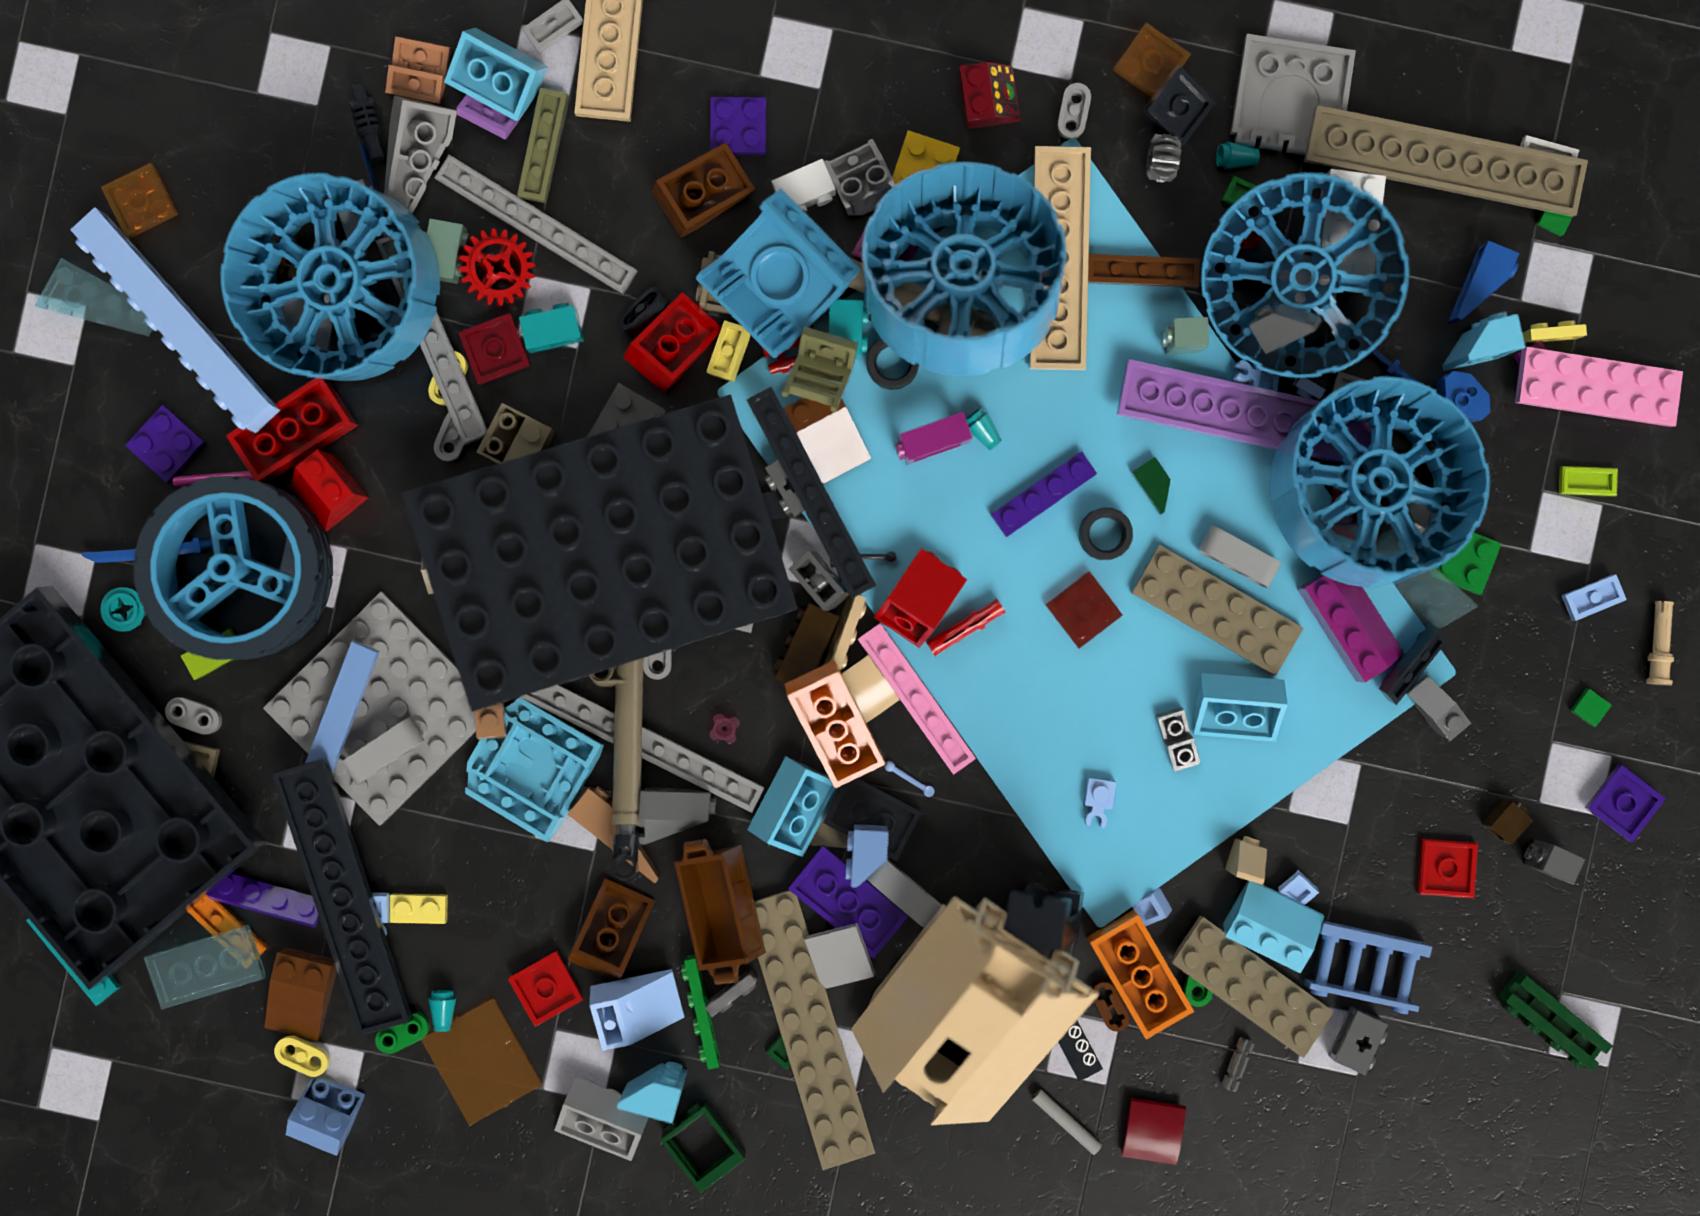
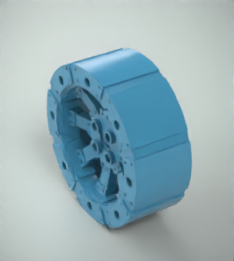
M973 162L946 163L936 165V168L926 171L923 169L896 184L877 204L873 217L869 218L863 238L864 298L867 312L871 313V322L882 340L900 357L913 365L918 363L925 366V370L951 376L982 375L990 373L991 369L998 367L1003 369L1021 360L1044 339L1049 331L1051 321L1055 320L1059 308L1066 263V240L1062 225L1058 223L1057 213L1045 196L1032 184L1014 173L1009 174L1002 171L1001 168ZM968 210L971 212V215H961V212ZM955 225L957 227V234L948 238H941L932 231L942 226ZM978 226L994 230L998 234L989 240H982L973 235L974 228ZM910 245H918L928 253L929 257L921 261H897L900 254H903ZM1011 249L1013 251L1018 249L1030 266H1024L1023 268L1007 265L999 261V257ZM958 269H968V270H967V271H960V270H958ZM940 274H946V276L942 279ZM979 276H986V277H985L984 280H982ZM922 281V284L927 285L926 290L916 300L904 307L901 306L898 299H895L894 287L902 286V283ZM1003 285L1022 288L1023 292L1031 294L1029 304L1025 305L1019 313L1006 303L998 293L997 288H1002ZM950 302L952 326L949 327L948 335L937 332L936 334L932 333L931 330L922 326L925 318L937 306L941 307ZM973 303L981 309L985 308L996 321L997 330L988 333L987 336L971 337L969 313L972 311Z
M1314 173L1288 175L1285 179L1277 181L1273 179L1254 188L1241 197L1220 220L1221 224L1216 232H1213L1204 255L1202 292L1208 309H1206L1215 330L1225 344L1243 360H1249L1256 364L1257 368L1276 375L1304 378L1322 376L1321 373L1336 372L1356 363L1369 354L1388 334L1387 330L1392 322L1396 321L1406 296L1408 259L1407 255L1404 254L1402 235L1394 219L1386 208L1366 190L1361 191L1352 186L1353 183L1330 175ZM1316 188H1320L1323 191V196L1320 199L1312 197V191ZM1252 206L1259 208V214L1256 217H1251L1248 214V210ZM1304 207L1303 216H1305L1303 232L1302 236L1299 237L1298 244L1295 246L1282 235L1276 227V222L1272 216L1282 212L1285 208ZM1326 210L1345 215L1346 219L1354 226L1348 231L1347 235L1335 244H1330L1321 249L1319 234L1321 221L1325 217ZM1371 220L1379 222L1378 230L1371 231L1368 224ZM1254 230L1259 236L1264 238L1273 250L1272 254L1276 262L1261 264L1245 262L1244 259L1237 258L1242 241L1246 240ZM1369 244L1372 254H1375L1377 261L1375 262L1376 274L1361 276L1346 274L1345 271L1336 269L1343 261V258L1358 247L1361 248ZM1305 252H1310L1313 256L1312 261L1309 263H1304L1301 259ZM1217 263L1225 264L1226 269L1223 273L1215 271ZM1307 269L1312 273L1313 278L1308 285L1303 286L1296 282L1295 276L1299 270ZM1281 270H1287L1290 274L1289 278L1285 281L1280 280L1278 277ZM1323 274L1328 275L1330 278V282L1325 286L1318 282L1319 277ZM1250 279L1272 285L1265 293L1266 296L1250 308L1247 307L1240 311L1237 301H1234L1232 294L1234 293L1233 281ZM1386 283H1392L1395 286L1393 293L1387 294L1384 292L1383 288ZM1349 291L1363 293L1364 296L1372 297L1367 308L1369 311L1365 317L1363 316L1354 325L1349 319L1347 320L1335 305L1336 301L1331 293ZM1298 292L1306 294V300L1303 303H1298L1295 300V295ZM1278 304H1284L1309 313L1310 309L1313 308L1318 315L1323 316L1333 331L1331 332L1336 340L1325 344V347L1304 348L1305 339L1301 337L1265 354L1249 325L1256 317L1254 313L1267 305H1270L1272 308ZM1233 324H1238L1241 327V332L1238 335H1233L1230 332V327ZM1357 339L1360 342L1357 350L1349 348L1350 340ZM1288 356L1296 358V364L1292 367L1285 364V359Z
M305 174L285 179L267 188V192L260 197L256 196L245 207L234 223L225 244L224 252L226 253L224 264L221 266V284L225 305L235 328L239 329L244 336L242 339L255 353L270 364L293 374L336 381H357L372 378L393 369L394 364L400 360H405L416 350L429 331L436 314L437 307L435 302L436 296L440 293V274L433 245L427 233L419 227V221L408 209L379 191L341 176L336 178L329 174ZM329 196V199L323 204L324 197ZM385 208L389 210L387 218L384 216ZM351 211L362 215L357 223L359 225L347 241L344 240L340 244L339 240L336 239L334 221H337V213H350ZM309 222L314 224L316 238L314 249L311 251L303 249L295 243L296 240L293 238L300 231L301 227ZM385 232L389 237L393 238L395 241L393 244L398 255L391 256L389 259L382 261H363L366 255L364 251L376 236H380ZM274 234L282 237L279 243L273 241ZM282 257L295 264L297 269L296 277L292 281L277 284L278 265ZM346 261H348L351 266L349 269H346L344 266ZM332 273H335L336 282L330 287L328 279ZM388 278L403 279L405 294L397 308L376 298L375 294L367 287L377 283V280ZM327 293L330 294L331 298L328 303L324 301V296ZM265 296H269L271 303H263V298ZM291 300H305L303 307L305 310L298 325L293 328L286 321V316L281 306L286 305L285 302ZM355 308L372 315L386 328L375 342L370 341L364 345L362 338H359L353 320L355 318ZM329 316L330 320L334 323L339 339V351H328L327 353V350L315 346L317 340L315 335L322 320H326ZM299 350L303 354L301 358L298 357Z
M1375 377L1369 381H1356L1338 389L1302 415L1287 431L1288 435L1280 442L1272 462L1270 499L1271 503L1274 502L1276 510L1274 517L1283 537L1292 550L1310 567L1315 566L1322 571V575L1353 586L1379 587L1391 582L1395 584L1435 568L1451 559L1473 537L1471 534L1481 523L1489 495L1488 463H1485L1483 445L1470 421L1448 398L1444 399L1438 395L1434 389L1402 378ZM1316 417L1321 419L1322 424L1319 425L1317 423ZM1349 421L1369 422V428L1372 429L1371 445L1368 446V449L1363 445L1361 446L1348 432L1349 429L1345 425ZM1392 430L1401 432L1413 444L1412 449L1404 455L1395 453L1393 447H1391ZM1322 438L1325 442L1331 443L1344 457L1342 461L1345 465L1335 467L1320 465L1319 462L1311 461L1310 457L1314 450L1312 447ZM1428 441L1433 442V451H1429L1425 445ZM1426 462L1432 474L1433 488L1418 484L1413 478L1412 472L1414 468L1421 463ZM1359 466L1364 468L1363 475L1357 471ZM1374 478H1377L1382 484L1381 489L1374 485ZM1314 483L1331 485L1334 489L1343 491L1336 498V502L1324 510L1321 509L1313 513L1310 503L1306 501L1305 497L1307 494L1306 485ZM1381 498L1387 501V507H1383L1380 504ZM1442 502H1446L1449 504V506L1445 505L1443 507L1441 505ZM1416 503L1426 506V509L1431 511L1427 522L1428 525L1422 533L1419 529H1416L1408 514L1409 510L1406 504ZM1357 512L1359 527L1355 542L1352 543L1351 548L1338 545L1327 531L1344 516ZM1383 520L1387 524H1391L1399 539L1397 543L1401 550L1389 556L1387 554L1376 555L1377 545L1375 543L1379 526ZM1415 555L1418 557V563L1412 558Z

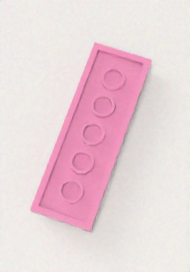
M1525 347L1521 352L1515 403L1672 427L1676 426L1683 371Z

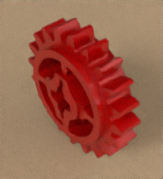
M492 228L490 229L489 237L484 231H480V241L472 236L469 238L472 247L468 245L462 246L467 256L458 257V260L465 263V266L458 268L457 271L465 273L466 276L460 280V283H470L466 292L470 293L476 290V301L485 296L486 305H491L493 299H495L497 306H502L503 298L509 304L514 303L513 294L517 298L523 297L520 288L525 290L531 288L525 280L535 278L532 273L528 272V269L535 267V264L527 262V258L531 257L533 253H523L522 250L527 243L523 242L517 245L518 235L515 234L508 239L507 230L505 229L497 236L496 229ZM490 245L502 247L496 255L481 252L484 247ZM511 254L517 263V274L514 273L510 266L509 259ZM475 261L479 263L478 265L483 270L482 282L476 274ZM499 262V269L502 270V272H497L494 274L492 272L494 270V267L491 265V263L493 264ZM497 280L511 283V286L505 290L491 289L493 283Z

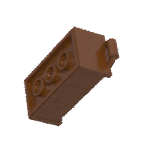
M706 839L685 842L683 845V858L674 861L698 969L699 971L708 969L716 985L737 982L739 979V965L747 964L766 953L742 846L736 845L712 850ZM729 966L733 968V971L716 973L715 969Z

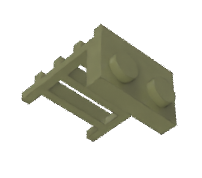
M804 327L799 353L783 389L782 396L788 397L790 393L831 406V411L836 412L854 369L859 342Z

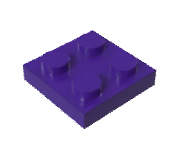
M711 97L710 151L726 142L734 155H766V98Z
M162 405L125 446L166 483H171L173 477H176L207 442L167 406Z
M1618 764L1585 806V809L1624 839L1633 842L1666 798L1623 765Z

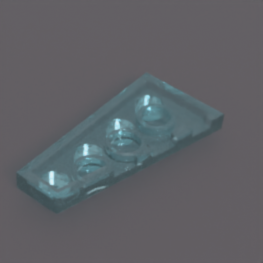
M62 258L35 304L37 308L148 337L152 331V328L144 321L146 315L142 310L138 312L127 302L126 299L129 297L127 293L120 292L114 286Z
M1393 528L1379 535L1376 555L1387 554L1389 556L1401 551L1397 543L1399 539ZM1415 555L1412 558L1418 563V557ZM1437 567L1395 583L1425 628L1432 624L1441 629L1478 607V604L1472 598H1469L1460 587L1449 580Z

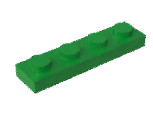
M693 954L686 956L685 964L681 965L684 981L689 980L691 991L687 992L690 1008H695L697 1017L693 1019L695 1034L701 1035L703 1044L699 1046L700 1058L702 1062H707L709 1070L718 1068L721 1060L711 1015L705 1009L707 996L702 973L698 969L696 956Z

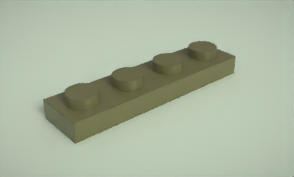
M540 88L517 194L519 198L546 203L568 101L567 93Z

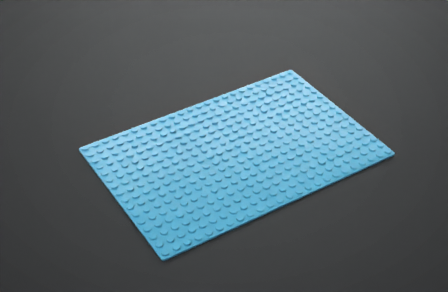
M1074 138L1067 140L1059 147H1081V145ZM1091 161L1089 254L1160 257ZM1034 165L1018 175L1033 186ZM968 211L963 215H971V212ZM955 225L947 226L938 232L937 235L941 238H948L957 234V227ZM978 226L974 228L973 235L982 240H989L998 234L994 230ZM919 247L912 261H921L924 258H929L928 253ZM1011 249L999 257V261L1007 265L1023 268L1024 266H1030L1018 249L1015 251ZM958 269V270H960V271H967L968 269ZM940 274L942 279L946 276V274ZM979 276V277H980L982 280H984L986 276ZM922 281L912 282L925 288L927 286L926 284H922ZM1088 284L1085 371L1030 369L1029 353L1003 369L998 367L991 369L990 373L975 376L939 374L925 370V366L919 364L917 375L909 385L902 389L888 390L874 383L868 374L866 362L869 350L876 341L881 339L872 322L868 320V325H863L862 336H868L867 353H862L861 360H855L854 369L850 375L848 385H846L842 400L872 459L823 484L860 554H887L890 551L896 553L897 558L894 562L863 559L877 586L860 595L866 597L865 602L874 615H876L922 548L925 551L934 553L941 562L949 567L956 568L963 577L968 579L926 641L933 639L970 616L971 611H978L994 601V599H998L1006 612L1005 614L986 624V628L982 631L978 629L939 653L936 657L926 641L918 648L883 623L881 624L1069 888L1074 891L1084 892L1083 907L1098 927L1106 926L1141 901L1143 897L1155 891L1414 705L1407 694L1395 705L1378 689L1382 685L1383 679L1397 666L1402 655L1388 669L1366 683L1356 682L1297 590L1321 574L1322 571L1315 566L1310 567L1292 550L1277 525L1274 517L1276 513L1274 502L1271 503L1270 472L1276 453L1275 449L1116 415L1126 361L1129 359L1234 382L1232 380L1234 375L1241 373L1239 369L1234 368L1236 362L1209 324V346L1200 353L1166 354V347L1161 346V331L1165 330V326L1174 318L1203 317L1183 288ZM1005 285L1002 288H997L998 293L1006 303L1019 313L1025 305L1029 304L1031 294L1023 292L1022 288ZM855 291L844 299L863 300V308H866L864 293L860 291ZM973 303L972 307L987 312L985 308L981 309L979 306ZM829 311L815 321L813 324L815 330L829 334ZM925 318L926 320H928V321H930V322H932V323H935V324H937V325L940 324V323H937V322H935V321H932V320H930V319ZM799 347L785 351L786 358L798 355ZM890 347L882 350L877 357V369L886 378H900L909 368V362L896 354ZM764 356L737 375L735 382L729 381L718 389L719 397L731 394L742 430L768 466L776 462L777 458L746 399L769 387H772L782 408L803 398L790 393L788 397L782 396L792 368L788 373L782 374V372L771 375L768 364L778 361L777 357L774 359L772 356L766 358ZM979 408H982L984 412H988L999 437L1002 439L996 447L988 450L986 446L972 435L973 439L966 445L909 465L906 464L905 459L899 460L895 449L896 442H898V437L901 433L964 412L966 418ZM1082 451L1097 472V475L1006 538L990 515ZM1153 457H1156L1171 479L1165 512L1159 515L1131 474V472ZM786 480L787 486L785 490H791L795 493L789 480ZM1314 483L1306 485L1307 494L1305 497L1306 501L1310 503L1313 513L1321 509L1324 510L1331 505L1332 497L1323 484ZM1100 508H1114L1121 511L1129 518L1133 527V540L1129 549L1122 556L1112 560H1098L1090 557L1082 549L1079 542V527L1082 520L1090 512ZM804 511L802 514L805 516V518L807 519V521H808V522L810 523V525L812 526V524H811V522H810L808 516L806 515V513H805V511ZM1101 518L1092 524L1090 540L1096 548L1111 550L1120 543L1122 530L1115 520ZM1210 526H1215L1282 563L1269 588L1254 583L1198 551ZM1332 529L1327 531L1335 539V543L1340 546L1344 545L1351 548L1352 543L1355 542L1352 539L1336 534ZM1158 545L1163 546L1304 628L1276 676L1131 594ZM1393 582L1379 587H1363L1404 653L1408 652L1416 642L1418 635L1426 629ZM1440 650L1413 685L1425 675H1428L1440 687L1454 677L1456 671ZM1201 673L1284 680L1288 705L1276 742L1193 735L1196 690ZM1182 707L1185 711L1190 733L1194 738L1201 764L1174 772L1155 715ZM1088 777L1117 782L1113 809H1104V814L1107 817L1105 828L1100 827L1101 819L1099 816H1094L1091 819L1090 826L1085 824V816L1091 810V806L1084 805Z

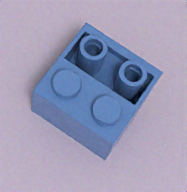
M854 824V831H848L847 851L853 852L852 859H847L846 879H851V887H858L887 861V826Z
M322 1076L311 1077L288 1118L286 1135L337 1156L352 1128L365 1094Z

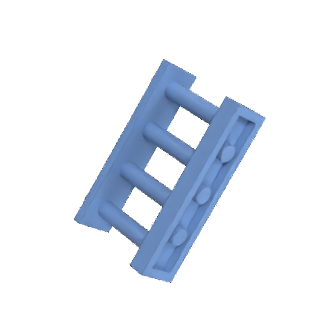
M1328 921L1322 922L1319 933L1323 935L1324 945L1316 981L1304 978L1303 982L1304 985L1311 989L1312 994L1327 997L1328 993L1388 1005L1392 1006V1011L1402 1014H1408L1409 1010L1419 1011V1006L1412 1001H1408L1416 961L1420 960V956L1430 958L1432 946L1421 941ZM1340 938L1350 940L1349 945H1352L1343 986L1327 983L1336 942L1339 943ZM1366 944L1377 946L1376 950L1378 951L1370 992L1354 989L1362 949L1366 948ZM1393 950L1403 952L1405 957L1397 998L1381 995L1389 955L1393 954Z

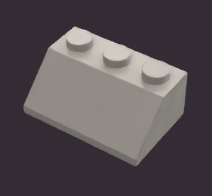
M575 1076L564 1101L555 1131L631 1161L649 1117L617 1109L618 1102L622 1096L618 1091L603 1088L589 1079H581Z

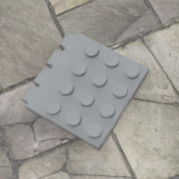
M1246 34L1230 131L1231 135H1235L1234 143L1254 148L1257 138L1260 139L1259 149L1278 152L1282 151L1283 143H1287L1286 153L1305 156L1314 108L1320 105L1347 111L1356 50Z

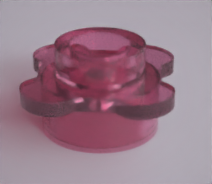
M716 714L713 718V730L710 731L711 739L725 740L728 744L734 743L736 741V728L740 726L739 719L736 717L726 718L723 714ZM726 726L727 731H723L722 727Z

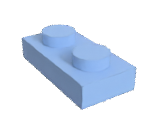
M1616 574L1561 595L1572 621H1577L1627 600Z

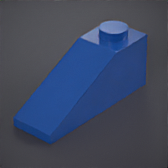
M1491 241L1480 245L1448 322L1454 324L1462 320L1503 283L1512 278L1518 269L1519 263L1516 260L1519 253Z

